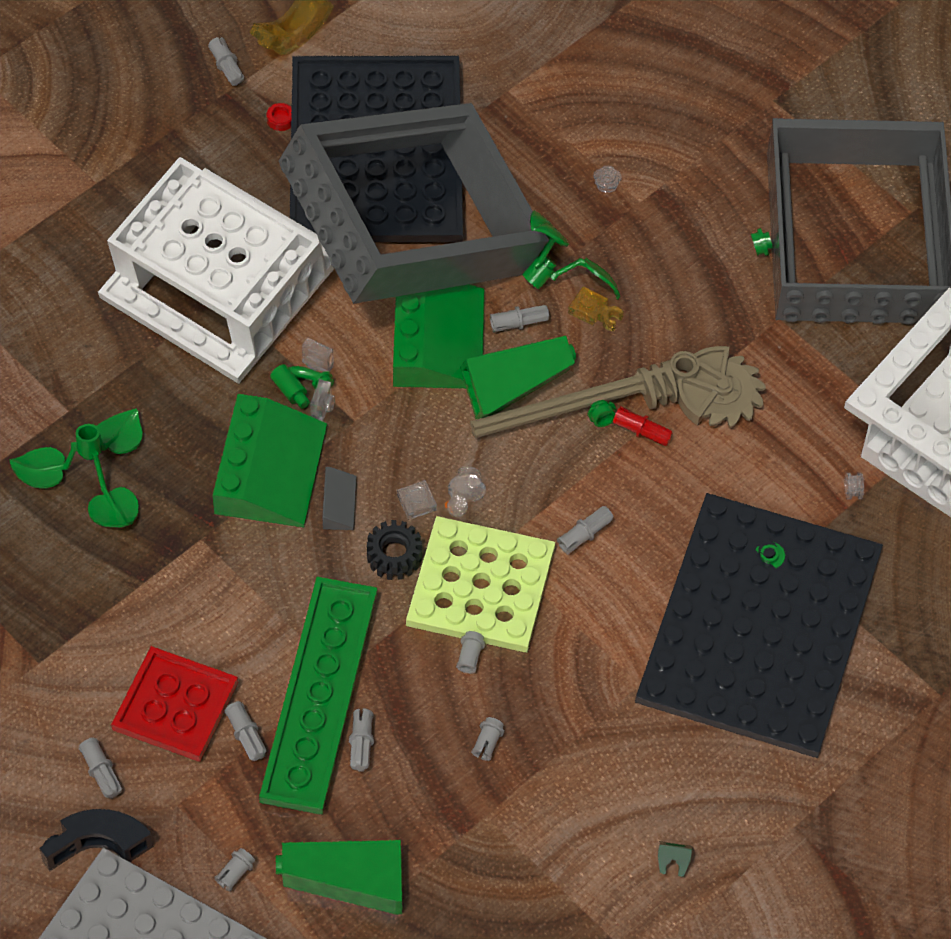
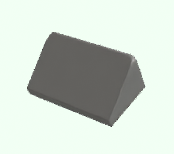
M332 467L325 468L323 529L354 530L355 475Z

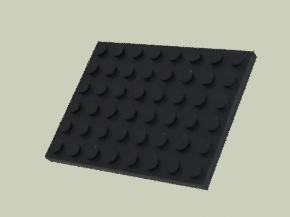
M292 56L291 139L301 124L460 104L459 56ZM441 143L329 158L374 242H463L462 180ZM290 185V219L316 234Z
M706 493L636 694L635 703L818 759L883 544ZM775 543H777L784 549L785 560L780 567L775 568L772 564L762 561L760 553L766 558H773L776 555L775 550L772 548H766L762 553L761 549L765 545L776 546Z

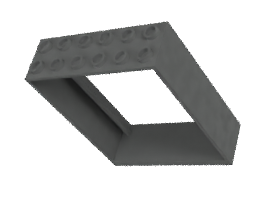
M472 103L301 124L278 161L281 170L285 173L295 196H297L303 207L307 219L312 224L319 242L323 245L331 265L335 268L353 304L520 276L537 258L549 241L546 234L531 231L530 215L533 211ZM441 143L493 237L380 254L329 158Z
M773 118L767 150L771 242L773 246L775 320H785L788 322L815 321L819 323L826 321H841L845 323L873 322L876 324L885 322L917 323L948 288H951V195L944 122ZM789 163L919 166L929 286L796 283Z

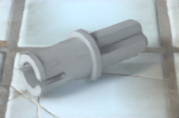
M216 37L212 39L208 47L216 59L217 68L224 72L231 85L237 86L238 83L243 82L244 76L237 65L236 55L231 53L224 38L220 37L219 39Z
M546 305L522 310L517 306L515 310L490 314L493 333L514 328L522 330L523 325L549 319V311Z
M602 506L586 519H579L576 521L577 525L557 538L559 547L564 553L569 555L587 540H593L594 534L613 520L612 512L606 506Z
M240 701L231 703L226 707L225 714L235 730V739L241 741L250 760L256 761L264 758L266 748L257 732L258 725L251 721L243 703Z
M360 709L353 712V731L349 736V743L352 745L350 767L358 770V772H362L369 767L370 746L374 744V737L371 735L373 712L368 709H363L362 717H360Z
M89 738L79 745V751L89 766V775L96 779L104 797L115 798L122 792V787L112 770V761L105 757L98 739Z

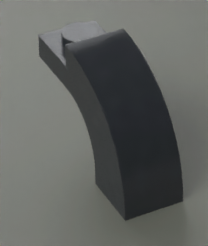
M91 809L74 813L60 820L63 833L51 836L39 849L42 862L51 871L79 852L90 848L111 850L121 858L131 862L154 846L151 832L135 818L115 810Z

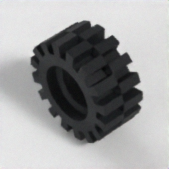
M391 520V526H387L386 521L382 522L381 529L375 526L373 534L369 533L367 542L368 564L370 563L371 570L374 572L377 569V575L380 577L386 573L388 580H392L393 575H397V579L401 580L403 579V573H406L409 577L412 575V569L417 571L419 562L421 563L422 541L419 532L415 533V527L411 525L407 529V522L404 521L398 526L397 520ZM390 543H399L406 548L405 554L399 557L387 556L382 550L385 545Z

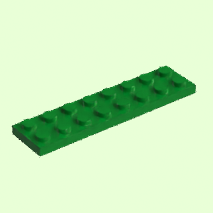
M316 577L260 791L259 803L323 815L378 594L377 587Z

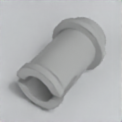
M468 631L462 636L460 641L462 649L456 665L459 671L469 674L476 672L480 651L485 647L482 634Z
M487 717L485 721L480 723L481 732L472 749V754L478 758L483 747H485L481 759L491 760L498 738L504 735V724L501 721Z
M242 848L237 852H232V859L214 877L215 881L223 888L226 886L225 889L229 892L247 870L251 871L253 869L252 864L255 862V859Z

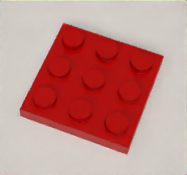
M150 646L111 723L112 730L200 762L238 685V677Z

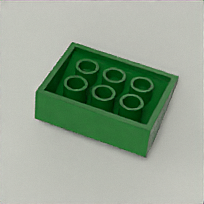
M467 284L396 297L393 387L466 389L460 366L467 358L483 355V288Z
M237 394L213 491L214 514L304 528L326 435L327 423L268 398Z

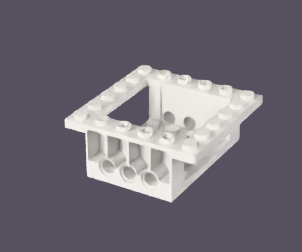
M179 157L107 240L116 271L98 291V294L102 300L239 384L328 277L334 267L331 265L323 245L319 242L317 234L208 169L204 168L201 170ZM196 226L199 227L197 232L190 234ZM218 239L222 241V244L217 248H209L207 246V243L211 240ZM241 253L246 256L242 262L235 263L230 260L235 254ZM156 275L225 317L232 340L231 344L142 290L143 287Z
M950 287L845 401L844 406L846 410L869 424L861 457L949 517H951V346L948 356L902 407L888 398L951 330Z

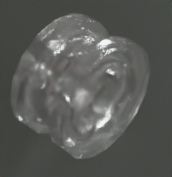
M850 472L845 473L844 490L847 500H851L853 496H856L857 499H863L864 480L862 472H857L855 476L851 475Z

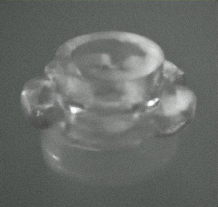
M603 166L594 172L593 178L595 179L596 187L600 191L612 192L618 187V182L621 181L622 176L614 167Z

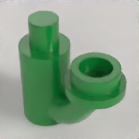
M282 364L276 367L270 374V378L291 404L297 403L301 409L306 408L310 404V400L306 397V388L298 378L313 381L312 386L320 392H326L334 384L333 376L329 371L320 373L303 366L288 367L286 364Z

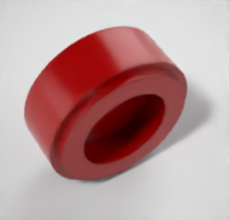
M277 103L270 106L266 113L268 126L276 131L290 129L292 107L285 103Z

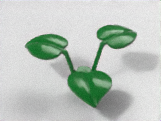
M535 210L531 213V231L546 234L549 241L539 257L522 274L529 283L537 289H541L549 278L555 281L558 276L574 267L583 266L606 282L613 289L617 300L620 298L618 287L610 274L588 258H579L555 272L554 268L557 265L547 255L555 242L560 246L564 245L566 247L569 245V242L547 218Z
M136 408L114 415L97 426L93 424L79 426L75 432L76 442L71 443V450L66 461L64 455L59 450L51 447L34 449L18 458L10 459L11 468L21 481L35 488H50L62 482V470L69 469L77 451L82 458L94 460L103 495L93 497L89 502L88 514L92 521L104 527H125L131 525L137 519L139 505L136 496L125 487H118L108 492L99 460V454L107 448L115 454H124L135 450L141 444L143 432Z

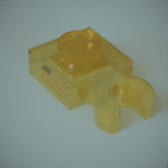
M585 287L581 288L568 307V314L592 326L599 320L604 328L610 331H614L616 328V322L611 320V317L619 320L623 319L624 311L617 306L608 307V298Z

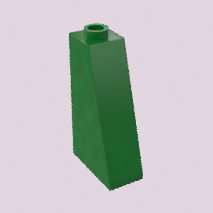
M567 336L467 358L460 366V370L475 419L497 414L568 372L575 364L576 354L573 345L568 343Z
M401 840L282 843V855H276V875H282L283 887L392 914H402Z

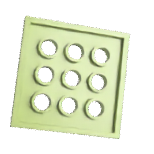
M436 516L406 618V626L462 638L468 631H475L484 636L485 644L527 653L553 558L555 542ZM460 546L465 548L467 552L462 556H455L450 550ZM485 553H492L497 559L487 563L482 561L480 557ZM519 559L523 560L527 565L523 569H515L510 563L513 560ZM448 572H454L460 578L455 582H448L443 576ZM477 579H485L490 585L479 589L473 585V582ZM513 585L520 592L516 595H508L503 589L506 586ZM441 598H446L452 602V605L448 608H440L435 602ZM470 605H477L482 608V612L477 615H471L465 609ZM505 611L510 613L513 618L507 622H502L496 618V615L499 612Z

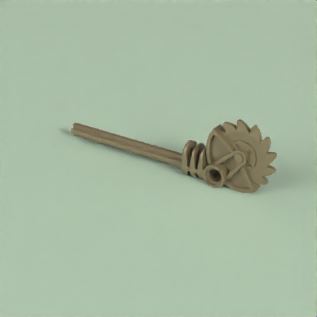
M714 346L702 349L695 354L688 351H680L675 353L671 360L661 362L660 368L656 364L650 365V371L645 367L638 368L637 373L632 377L470 421L473 436L478 438L586 408L598 400L611 401L632 394L642 393L649 409L656 408L657 400L661 405L665 406L667 404V397H669L673 403H676L678 400L683 413L696 425H699L703 418L710 417L709 426H716L727 420L728 426L732 428L738 423L741 415L747 421H751L753 406L763 407V399L758 391H764L766 386L762 381L754 377L759 373L758 368L742 365L744 362L743 356H734L728 359L729 347ZM679 370H686L688 373H683Z

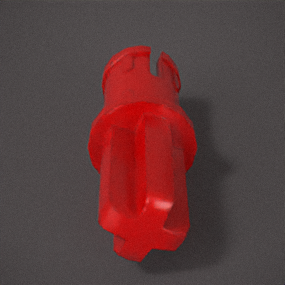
M622 406L617 410L613 419V424L636 433L638 438L642 435L664 446H667L672 438L673 433L670 429L650 421L647 415L643 417Z

